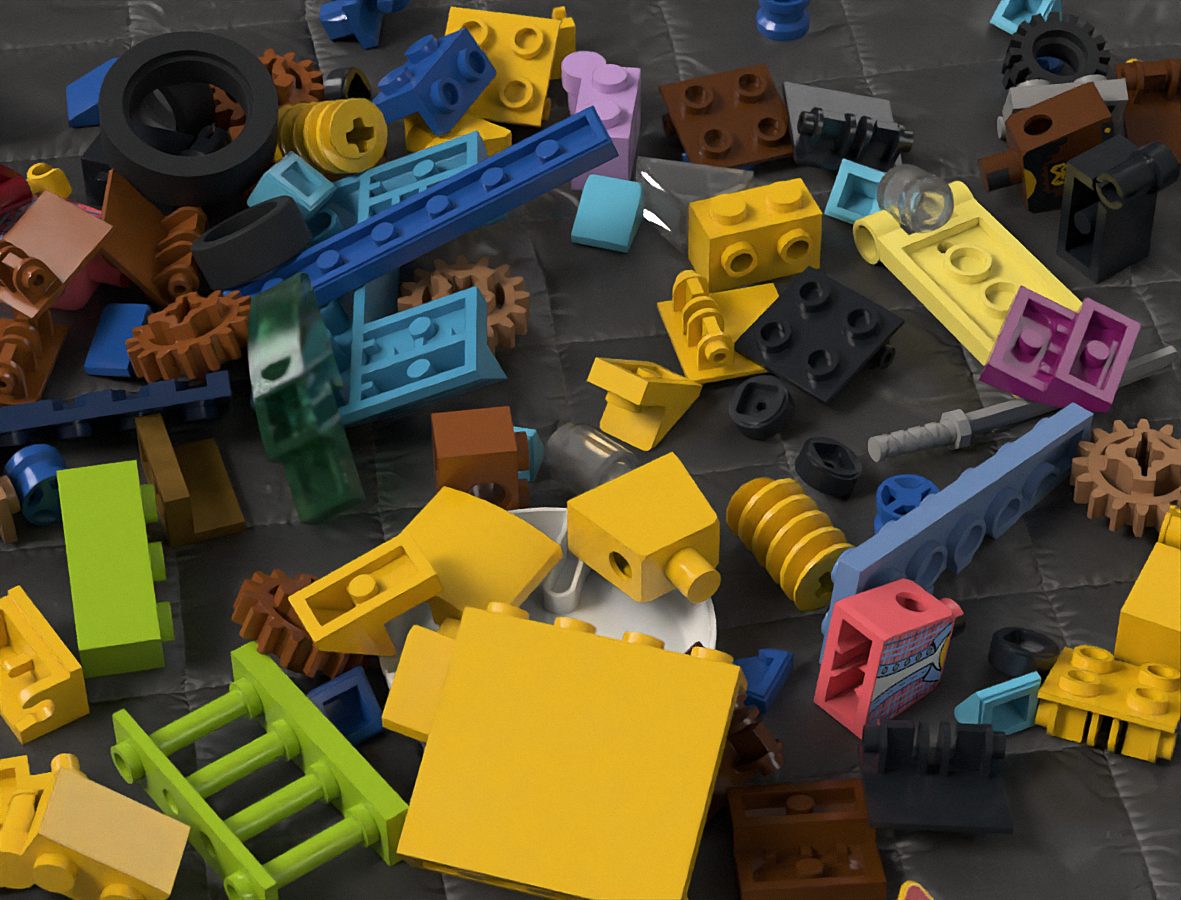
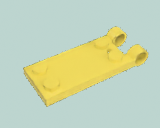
M954 181L928 192L926 208L933 224L931 227L908 235L901 228L895 216L888 210H881L858 219L853 225L854 241L861 256L870 264L882 262L983 366L986 364L1009 306L1021 285L1075 312L1078 311L1082 304L1062 282L974 199L969 188L961 181Z

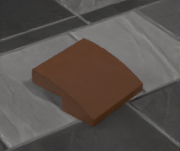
M862 779L726 788L729 832L739 900H886L887 881L876 844V828H869Z

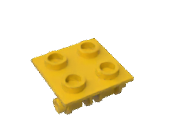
M450 7L445 36L466 27L496 70V76L466 113L486 121L541 128L542 120H548L551 111V98L546 97L561 21Z
M685 270L677 275L672 289V300L658 302L657 308L686 378L696 383L704 384L769 372L735 352L734 342L779 297L774 283L709 294V284L702 274L693 270Z
M1081 645L1074 649L1064 647L1057 662L1038 691L1037 698H1041L1037 709L1035 724L1047 727V735L1081 743L1089 711L1093 712L1087 746L1095 747L1104 715L1113 717L1107 751H1116L1123 723L1128 721L1121 754L1151 763H1156L1158 757L1171 760L1177 740V733L1175 731L1181 720V673L1177 669L1161 663H1144L1141 666L1114 660L1112 653L1095 646Z

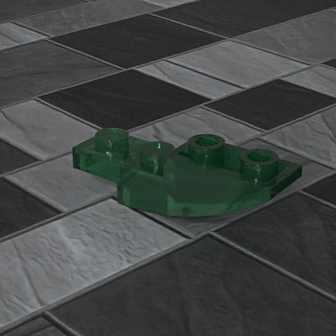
M301 271L251 299L248 318V359L253 400L268 461L283 464L300 523L316 526L366 501L333 395V392L344 386L309 274Z

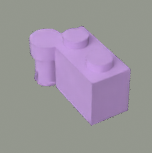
M578 51L571 53L562 61V87L568 92L567 118L594 105L619 154L618 157L572 179L571 189L583 190L591 174L631 181L641 123V68L606 64L603 56L595 52Z

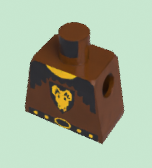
M1094 82L1084 83L1010 115L1005 121L1008 151L978 159V169L982 184L987 193L1014 185L1026 210L1034 214L1061 210L1067 161L1114 137L1112 115Z

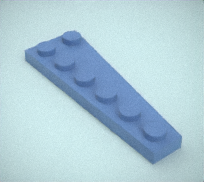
M1072 402L1052 417L1041 419L1031 431L1013 443H1005L995 455L976 468L970 467L966 469L958 480L937 494L932 493L926 496L919 506L897 521L891 520L887 522L876 535L858 547H852L844 551L836 561L831 573V581L834 583L829 611L825 615L821 626V633L824 635L819 663H822L835 602L902 578L914 581L933 596V583L941 572L947 568L958 574L972 561V556L979 548L985 534L998 539L1017 522L1020 516L1031 510L1071 474L1072 459L1076 457L1077 444L1079 441L1088 440L1094 413Z

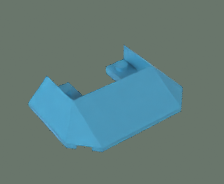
M478 130L368 169L362 173L332 182L337 189L307 223L312 239L310 244L301 252L487 159L488 154ZM506 213L473 230L507 219ZM400 267L257 338L253 354L249 405L256 414L307 437L395 417L508 379L487 345V302L479 288L474 286L398 313L397 299L399 298Z

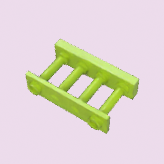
M254 640L231 652L234 682L229 685L228 693L152 734L147 735L124 708L112 714L117 744L111 747V756L117 770L127 783L132 784L137 781L167 816L191 827L187 840L221 878L229 900H279L278 889L357 844L364 848L371 846L390 867L403 860L396 851L409 808L407 803L267 654H260L256 651L258 644ZM242 716L247 720L255 718L267 732L263 736L187 777H184L167 758L171 754ZM279 758L286 762L292 759L305 773V776L224 821L220 819L204 800ZM318 800L323 804L331 802L345 818L264 865H261L242 844Z

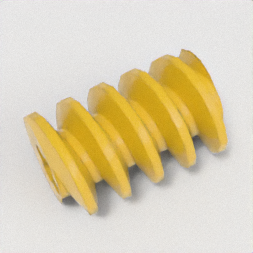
M365 98L298 103L294 106L288 104L278 109V140L272 162L274 164L278 163L292 151L322 175L362 173L374 167L383 156L387 145V125L384 115L376 104Z
M769 477L755 478L741 485L732 496L726 509V523L730 530L739 536L746 549L753 553L762 567L766 568L773 581L781 586L785 595L794 601L800 612H813L824 608L831 602L834 583L831 581L832 569L844 551L856 547L847 543L844 533L840 529L833 527L829 516L819 511L815 500L805 495L798 481L791 478L778 479L776 481Z

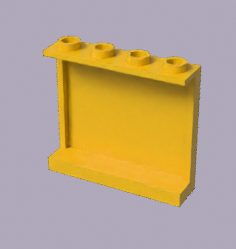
M489 602L487 610L465 606L396 853L411 867L548 900H689L687 892L738 693L746 694L748 686L741 667L733 665L734 658L715 649L693 647L691 655L664 650L665 643L662 640L642 633L624 632L622 640L596 635L597 628L574 618L557 617L554 625L528 620L529 613L527 611L505 603Z

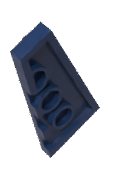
M228 370L207 373V384L189 386V381L170 379L148 383L147 386L138 388L139 393L126 395V390L109 389L76 396L75 402L63 404L62 399H47L0 407V450L29 446V435L52 431L55 433L56 441L88 438L93 436L92 426L116 422L120 433L137 431L135 417L160 412L161 416L180 414L182 424L218 419L217 408L229 407L231 389Z

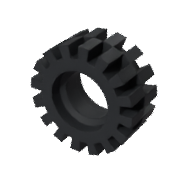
M1050 12L1045 22L1041 13L1033 15L1029 24L1024 20L1018 25L1016 33H1013L1001 69V74H1005L1002 80L1003 87L1007 90L1017 87L1025 81L1035 79L1047 80L1050 84L1073 83L1075 80L1088 75H1103L1106 77L1110 67L1108 66L1110 51L1103 50L1106 41L1102 34L1092 38L1095 27L1087 22L1082 29L1076 26L1079 18L1077 16L1069 14L1067 22L1060 21V12ZM1040 57L1060 59L1070 65L1076 74L1062 76L1050 73L1043 69L1035 59Z

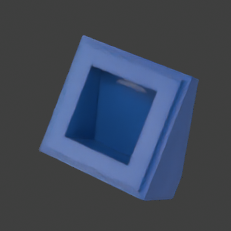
M118 58L108 60L66 86L69 127L100 125L98 107L100 88L105 75Z
M109 303L104 308L84 364L87 375L132 377L135 374L127 354L125 340L134 337L131 331L134 327L149 324L147 317L153 314V311L148 305Z

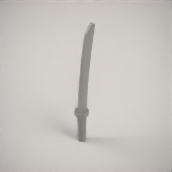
M1171 345L1128 361L1118 388L1155 374L1173 362L1179 356V352ZM1017 398L965 414L961 409L942 413L941 420L938 423L935 421L924 424L921 427L919 425L907 428L908 430L905 431L902 429L891 432L889 435L886 433L871 437L868 440V451L871 458L875 462L885 460V458L891 459L899 457L901 454L907 455L915 453L917 450L931 449L934 446L947 445L951 450L969 446L972 435L1020 422L1059 409L1060 407L1038 403L1025 398Z

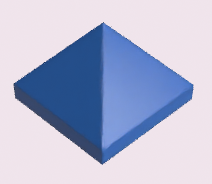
M357 666L305 694L353 747L387 730V728L382 727L381 717L383 713L362 666Z

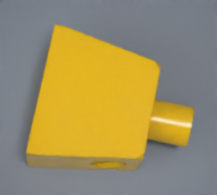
M673 452L567 501L568 549L573 555L636 602L648 603L677 588L691 603L697 604L709 599L718 589L721 582V575L715 569L719 564L720 523L718 516L684 465Z

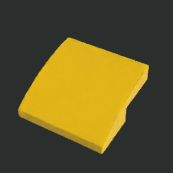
M446 486L430 500L401 532L409 530L437 573L443 586V591L424 601L429 603L434 624L441 625L447 616L461 621L465 606L487 610L489 602H500L519 607L563 557L559 544L526 521L488 501Z

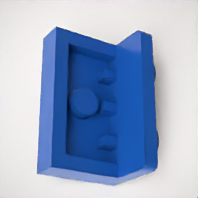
M466 27L437 40L432 34L427 35L407 49L405 56L408 60L403 66L394 69L380 80L378 87L381 91L372 103L376 104L383 113L386 124L419 112L434 135L440 137L450 132L496 76V70Z

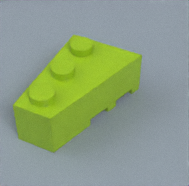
M137 460L56 471L78 650L84 679L165 667L162 643L175 641L170 601L156 603L154 583L167 581L162 542L148 543L146 524L159 522L153 483L140 484Z

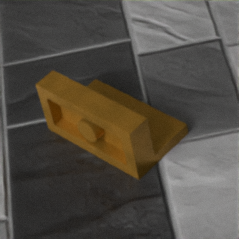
M160 412L135 417L141 464L147 482L154 485L157 511L170 548L246 531L243 514L215 439L210 438L172 447Z

